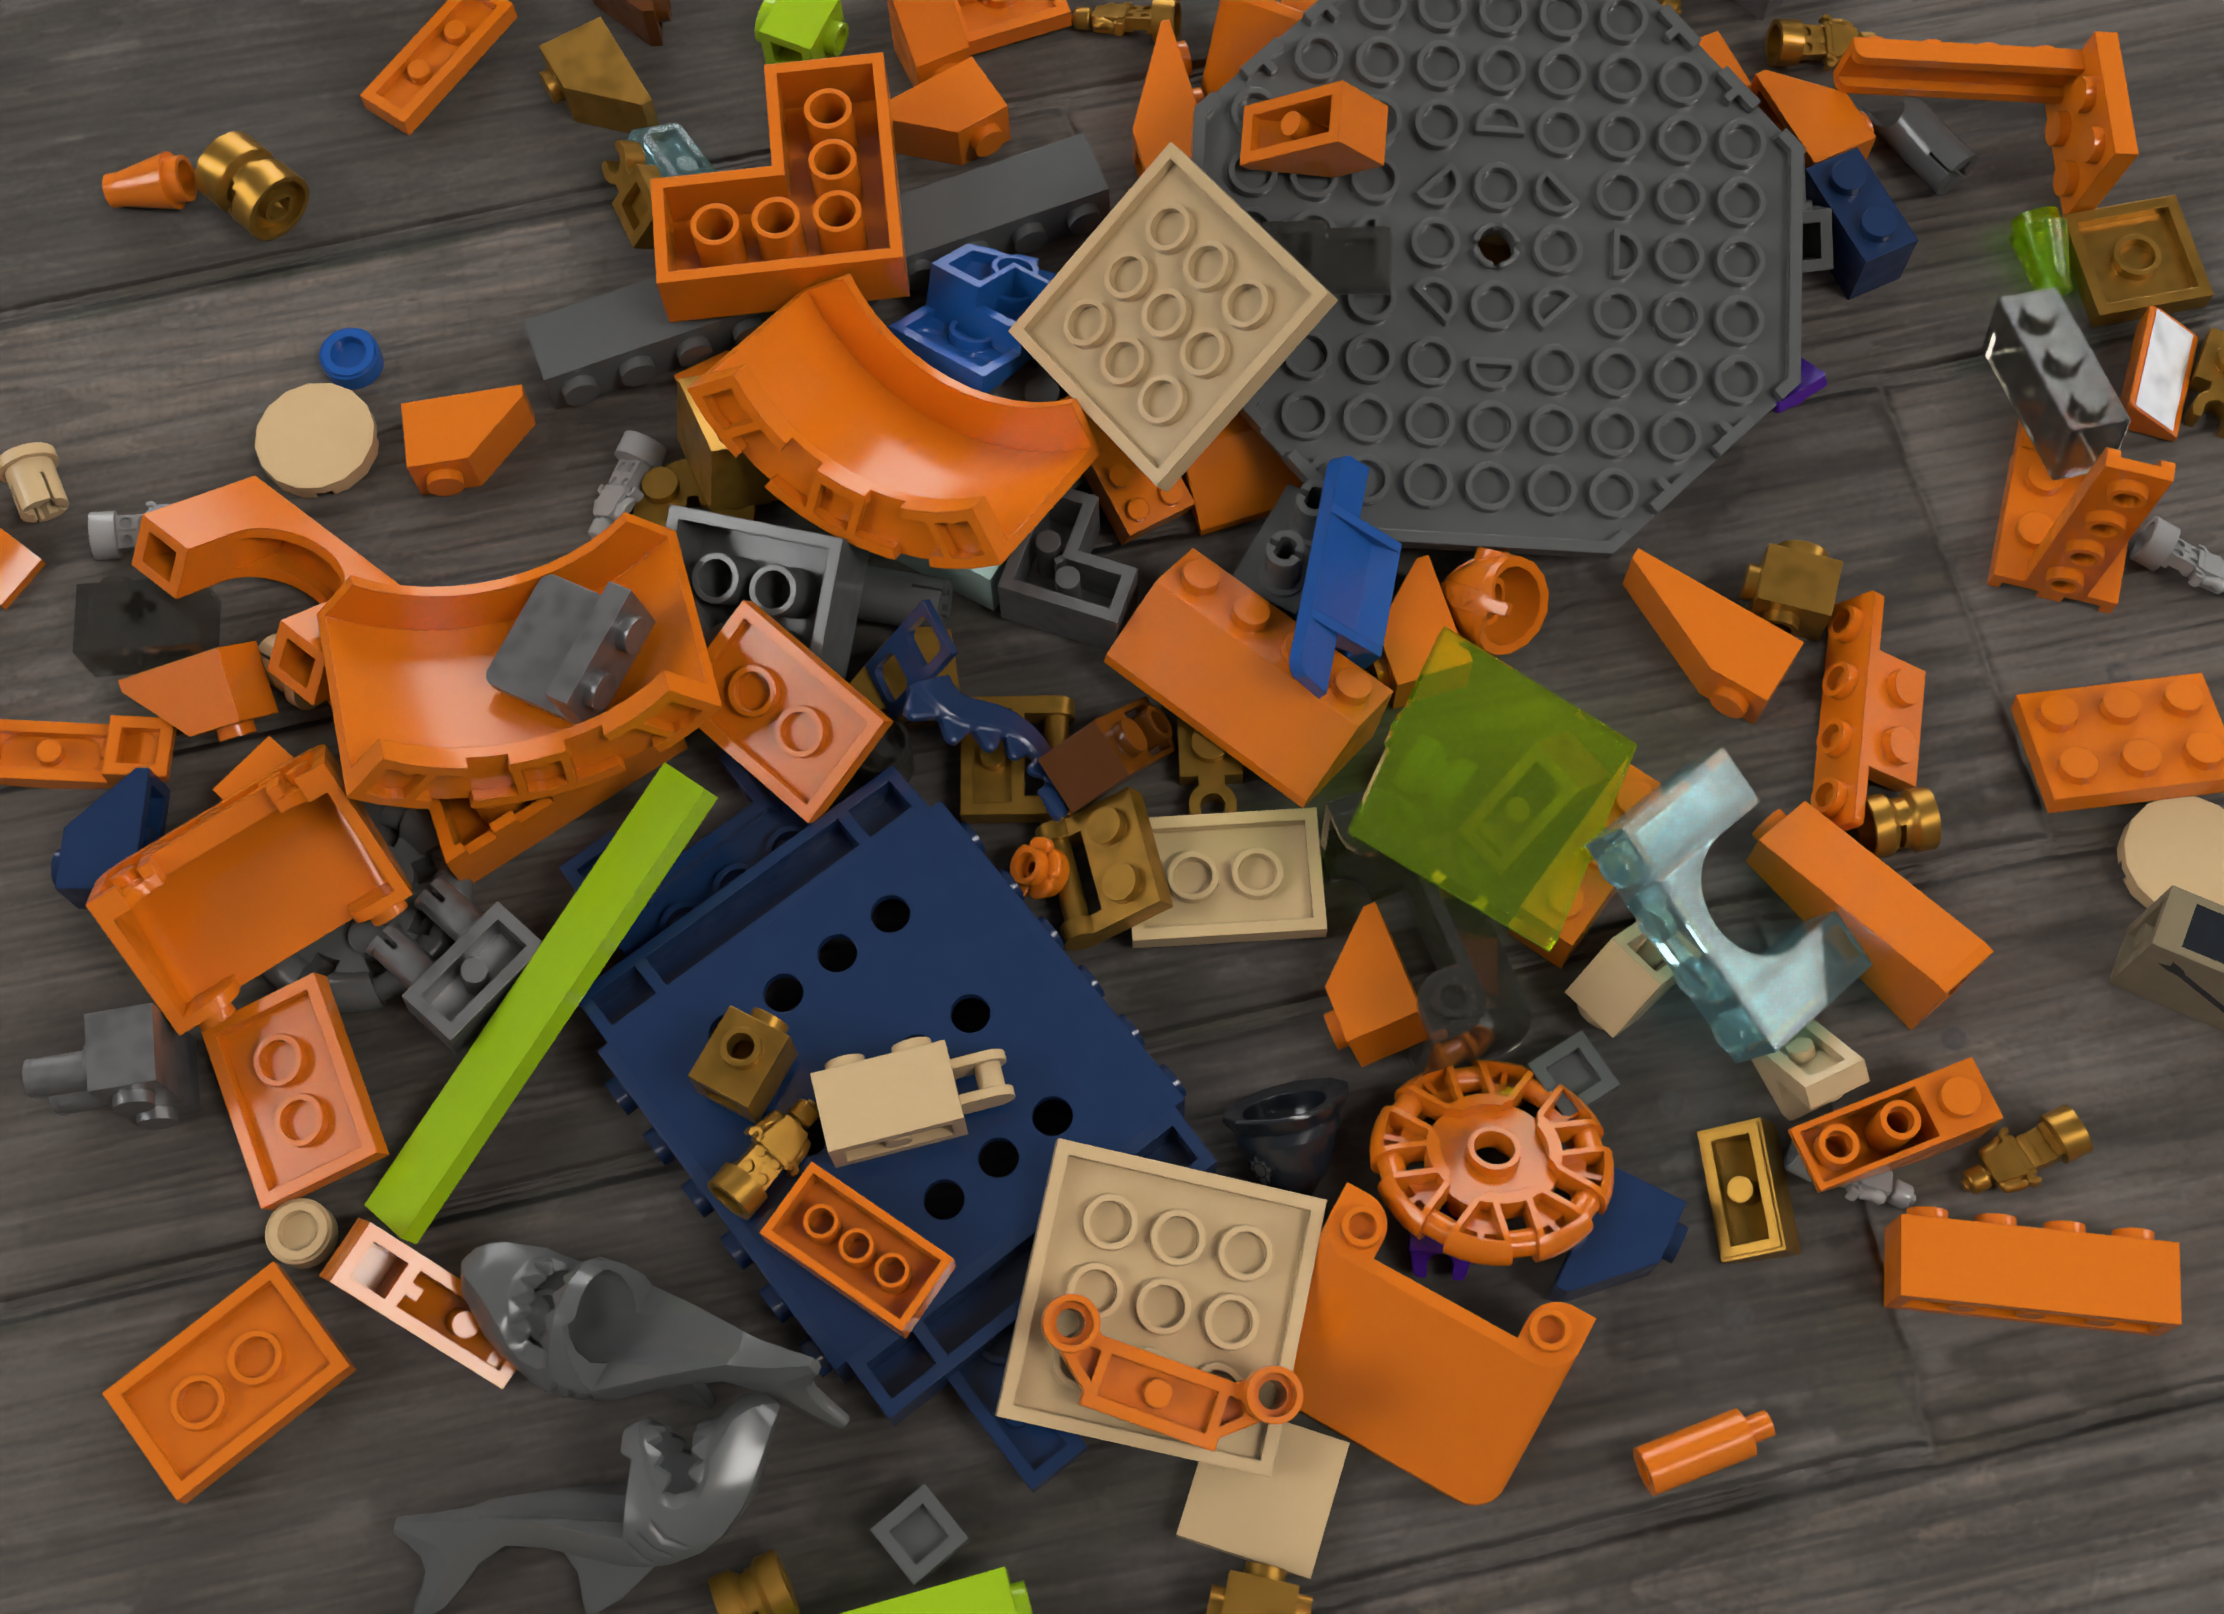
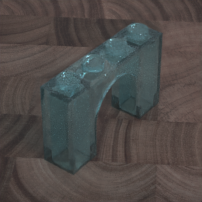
M1722 747L1681 767L1585 846L1598 863L1602 876L1608 883L1614 886L1636 918L1637 925L1642 934L1652 941L1674 973L1675 980L1680 989L1692 999L1712 1028L1714 1038L1718 1044L1729 1053L1737 1064L1777 1052L1873 964L1836 910L1794 925L1761 955H1755L1740 949L1729 941L1715 925L1706 907L1702 892L1701 875L1706 853L1712 843L1724 831L1760 802L1728 753Z

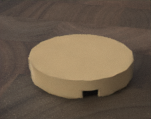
M308 383L286 391L267 407L257 425L255 450L266 474L283 491L302 498H319L316 493L333 491L335 495L350 489L368 473L378 455L379 447L377 425L367 404L352 390L333 383Z
M2196 796L2156 800L2148 803L2124 827L2117 846L2118 864L2122 863V870L2126 875L2123 881L2130 894L2145 908H2148L2174 885L2224 906V809L2217 804Z

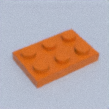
M742 600L707 648L722 708L701 725L699 729L807 823H813L826 813L894 721L756 603Z
M2202 673L2017 694L2011 706L2012 715L2047 813L2224 792V725Z
M313 972L236 1010L219 1025L207 1031H201L261 1209L275 1211L280 1205L289 1200L302 1198L390 1155L327 976Z
M273 1261L102 1394L176 1501L187 1504L357 1369L282 1266Z

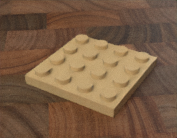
M1170 141L1008 331L1072 398H1077L1081 408L1157 487L1168 492L1336 304L1338 299L1195 162Z
M1058 1138L1054 1147L995 1416L1272 1478L1282 1424L1259 1422L1219 1438L1215 1452H1211L1078 1405L1077 1402L1082 1390L1058 1350L1045 1340L1041 1330V1317L1044 1309L1053 1299L1065 1294H1079L1088 1298L1096 1306L1101 1320L1100 1332L1103 1336L1233 1382L1248 1378L1253 1371L1263 1366H1282L1293 1372L1327 1200ZM1064 1310L1058 1315L1056 1325L1060 1334L1070 1338L1079 1329V1319L1074 1312ZM1267 1381L1259 1390V1399L1264 1407L1269 1408L1273 1406L1277 1400L1278 1393L1275 1385Z

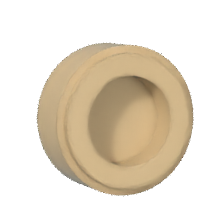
M307 1198L292 1199L280 1205L271 1214L265 1229V1241L271 1254L284 1264L297 1269L311 1268L325 1261L333 1252L338 1240V1225L333 1214L320 1203Z

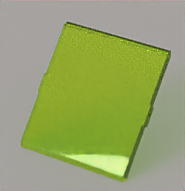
M1444 626L1435 640L1405 707L1397 714L1396 719L1390 726L1389 734L1383 744L1386 748L1348 827V833L1550 952L1557 942L1588 864L1594 860L1601 846V841L1607 829L1604 825L1635 753L1637 743Z

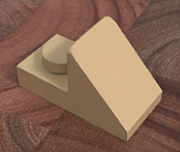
M1797 1005L1790 1006L1738 1031L1742 1045L1781 1113L1789 1121L1800 1118L1834 1102L1845 1093L1870 1082L1865 1059Z

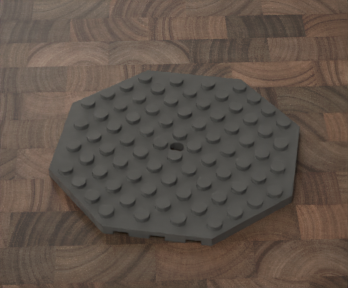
M1318 0L1303 13L1301 20L1280 38L1276 36L1241 66L1237 75L1216 93L1212 91L1194 107L1192 116L1191 160L1338 299L1336 304L1238 414L1303 484L1309 480L1318 479L1324 481L1327 465L1333 458L1349 455L1369 467L1360 519L1402 544L1401 548L1476 552V548L1485 547L1496 551L1510 552L1511 554L1608 559L1777 405L1775 404L1776 402L1783 400L1801 383L1804 146L1787 128L1781 131L1758 107L1761 102L1758 97L1728 66L1722 69L1699 45L1702 39L1669 4L1663 7L1657 0ZM1341 80L1388 105L1385 162L1382 167L1334 178L1250 170L1240 166L1244 106ZM1491 235L1501 237L1510 247V258L1500 262L1499 265H1493V262L1486 259L1482 255L1480 248L1477 247L1480 239Z

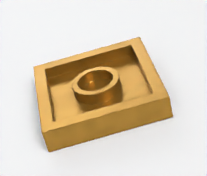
M2175 194L2063 214L2055 227L2091 327L2141 319L2150 305L2162 309L2167 314L2203 308L2207 306L2214 296Z

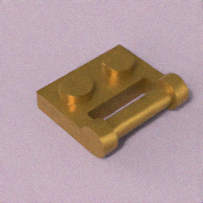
M1067 696L971 697L1008 708L1018 713L1029 723H1041L1044 725V738L1052 749L1069 738V725L1075 721V701ZM967 734L961 740L960 815L962 821L968 824L1030 822L1044 824L1053 820L1039 796H1025V757L1018 761L1010 760L1005 753L1002 740H1000L997 749L993 753L985 752L972 735ZM1069 809L1068 814L1063 819L1069 818L1076 814V812L1072 813Z
M1128 786L1065 820L1062 819L1059 822L1052 820L1040 825L1035 830L1036 837H1045L1052 840L1054 847L1062 850L1069 861L1070 871L1068 880L1064 888L1057 894L1064 918V923L1060 926V932L1064 947L1067 950L1076 951L1095 946L1174 907L1142 793ZM1083 842L1102 909L1092 915H1089L1072 851L1073 847Z

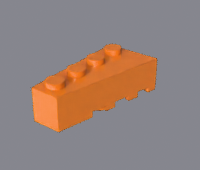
M685 738L661 753L653 745L625 759L626 771L618 775L551 797L484 808H471L469 798L432 799L429 811L447 866L458 881L470 879L475 883L661 766L664 762L669 761L688 749Z

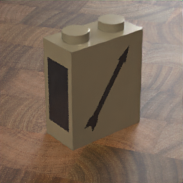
M2172 885L2127 927L2108 983L2224 1031V906Z

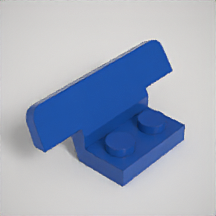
M1349 455L1333 458L1327 465L1289 658L1293 677L1318 699L1327 694L1335 650L1363 670L1381 658L1402 546L1400 542L1360 519L1369 467Z

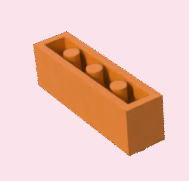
M1910 1207L1906 1209V1214H1900L1884 1228V1308L2160 1336L2182 1325L2180 1242L2155 1240V1232L2144 1228H2117L2111 1231V1235L2086 1233V1225L2075 1221H2047L2043 1223V1228L2017 1226V1218L2007 1214H1978L1974 1216V1221L1949 1219L1948 1211L1939 1207Z

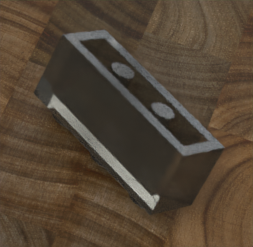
M2056 287L1999 297L1982 346L1986 358L2051 479L2054 481L2088 474L2106 447L2119 450L2131 421L2128 413Z

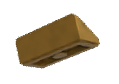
M1759 1117L1698 1131V1140L1721 1262L1729 1264L1801 1254L1786 1171L1783 1168L1784 1161L1775 1124Z

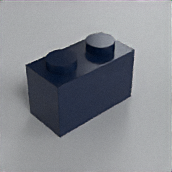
M1858 147L1806 168V200H1811L1812 205L1832 208L1834 269H1830V272L1848 300L1900 279L1918 239Z

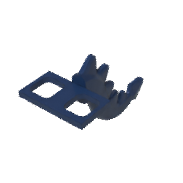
M930 599L922 600L865 665L891 717L899 718L903 714L909 721L913 722L934 720L939 723L944 740L953 746L958 744L968 734L972 735L985 752L993 753L997 749L1000 740H1002L1005 753L1010 760L1018 761L1025 756L1031 760L1026 771L1030 776L1044 781L1045 785L1037 793L1052 819L1056 822L1061 821L1068 814L1069 808L1037 760L1052 750V748L1037 729L1018 713L999 704L963 695L953 684L949 675L937 677L958 654V651ZM925 618L928 619L940 642V651L929 664L926 662L914 638L915 630ZM893 655L896 657L907 679L905 691L896 700L882 674L883 666Z

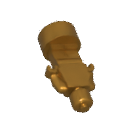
M1153 0L1152 5L1133 6L1132 2H1124L1122 4L1111 2L1105 5H1097L1094 11L1091 7H1076L1074 13H1071V23L1076 30H1091L1093 28V32L1115 34L1117 36L1124 35L1125 31L1146 30V34H1152L1154 43L1156 42L1161 21L1170 19L1176 41L1180 40L1182 26L1180 0Z
M1824 14L1818 20V23L1822 25L1802 24L1799 19H1773L1766 34L1765 54L1770 66H1796L1801 60L1813 59L1822 60V63L1826 64L1823 70L1828 72L1838 65L1853 37L1865 38L1877 35L1874 32L1858 33V29L1853 27L1850 21L1842 18H1832L1828 14Z
M799 1099L788 1111V1114L773 1110L764 1119L756 1123L755 1126L746 1128L744 1134L750 1135L753 1143L737 1161H734V1163L726 1162L707 1183V1187L713 1196L732 1213L745 1220H749L768 1198L765 1191L782 1170H787L786 1175L788 1177L798 1174V1166L806 1157L811 1146L807 1138L808 1133L805 1130L809 1129L819 1117L817 1104L811 1099Z
M2063 1104L2040 1116L2039 1124L2035 1128L2016 1138L2013 1135H2008L2009 1129L2007 1127L2002 1128L1998 1136L1979 1149L1978 1156L1981 1159V1165L1976 1164L1962 1172L1963 1180L1960 1183L1966 1192L1970 1191L1974 1195L1989 1189L1992 1183L1995 1188H2000L2001 1191L2007 1194L2023 1190L2029 1186L2038 1188L2042 1183V1178L2036 1176L2037 1171L2059 1161L2068 1164L2092 1152V1141L2078 1115L2071 1107Z

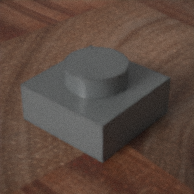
M1583 1030L1532 1060L1526 1066L1534 1073V1077L1547 1092L1553 1091L1561 1083L1576 1094L1589 1108L1617 1091L1620 1086L1619 1081ZM1562 1092L1555 1104V1109L1561 1115L1571 1116L1578 1112V1109Z
M925 1483L870 1529L915 1587L919 1586L970 1542L967 1535Z

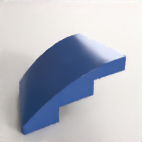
M967 243L931 263L926 305L888 326V329L908 349L933 368L970 388L988 393L1003 383L1032 358L1030 353L1008 330L1057 273L1040 270L1039 258L1020 254H1005L993 248Z

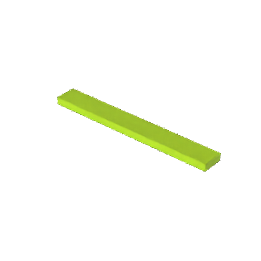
M666 762L663 763L364 1204L401 1239L414 1244L419 1242L718 799L717 796Z

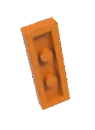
M447 0L360 94L365 108L410 136L518 18L513 3L508 0Z

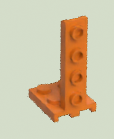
M2095 31L2082 49L2055 48L2050 45L2036 47L1999 45L1994 42L1979 44L1942 42L1937 39L1923 41L1885 39L1880 36L1853 37L1833 71L1834 85L1843 93L2044 103L2047 116L2045 140L2047 145L2052 147L2055 166L2053 190L2055 195L2060 197L2062 215L2096 209L2139 155L2118 32Z
M2017 447L2009 462L1987 585L1999 588L2002 583L2036 590V597L2061 602L2065 597L2098 605V612L2110 614L2119 601L2128 541L2173 483L2176 464L2160 460L2157 465L2122 458L2121 450L2108 447L2104 449L2095 464Z

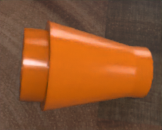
M169 151L159 153L118 172L107 173L102 179L105 199L114 209L139 207L181 210L185 207L186 202H192L196 199L198 188L195 185V171L189 159L184 155L174 156Z

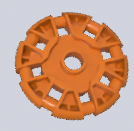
M1474 1060L1472 1066L1454 1068L1451 1063L1433 1067L1416 1075L1399 1087L1394 1093L1395 1103L1392 1106L1387 1105L1383 1107L1374 1123L1369 1149L1371 1170L1374 1173L1380 1174L1381 1181L1377 1186V1190L1385 1206L1395 1219L1419 1240L1426 1235L1444 1245V1254L1459 1260L1489 1266H1511L1513 1258L1531 1256L1535 1263L1554 1258L1579 1244L1592 1232L1594 1228L1592 1218L1597 1212L1600 1215L1605 1213L1612 1197L1614 1188L1613 1154L1609 1147L1602 1144L1601 1139L1604 1135V1129L1597 1117L1576 1094L1561 1083L1553 1091L1547 1092L1534 1077V1073L1522 1065L1496 1060ZM1562 1092L1578 1109V1112L1571 1116L1561 1115L1555 1109V1104ZM1466 1093H1476L1473 1095L1463 1096V1094ZM1525 1102H1528L1540 1109L1537 1112L1536 1118L1518 1108ZM1429 1117L1436 1122L1431 1126L1422 1120ZM1561 1143H1564L1570 1149L1562 1150ZM1486 1147L1496 1148L1500 1153L1507 1155L1510 1160L1502 1164L1488 1163L1482 1160L1476 1151ZM1424 1162V1168L1406 1169L1410 1163ZM1555 1187L1570 1194L1571 1201L1554 1193ZM1444 1204H1446L1448 1211L1458 1218L1457 1221L1439 1211ZM1523 1216L1526 1228L1509 1231L1505 1219Z

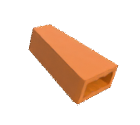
M1806 801L1788 815L1781 809L1776 810L1752 833L1757 843L1746 860L1747 864L1910 1030H1913L1955 993L1994 952L1982 939Z

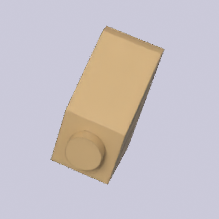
M1659 906L1611 938L1565 993L1577 1003L1580 1014L1587 1022L1596 1028L1605 1030L1614 1038L1637 1021L1708 950Z

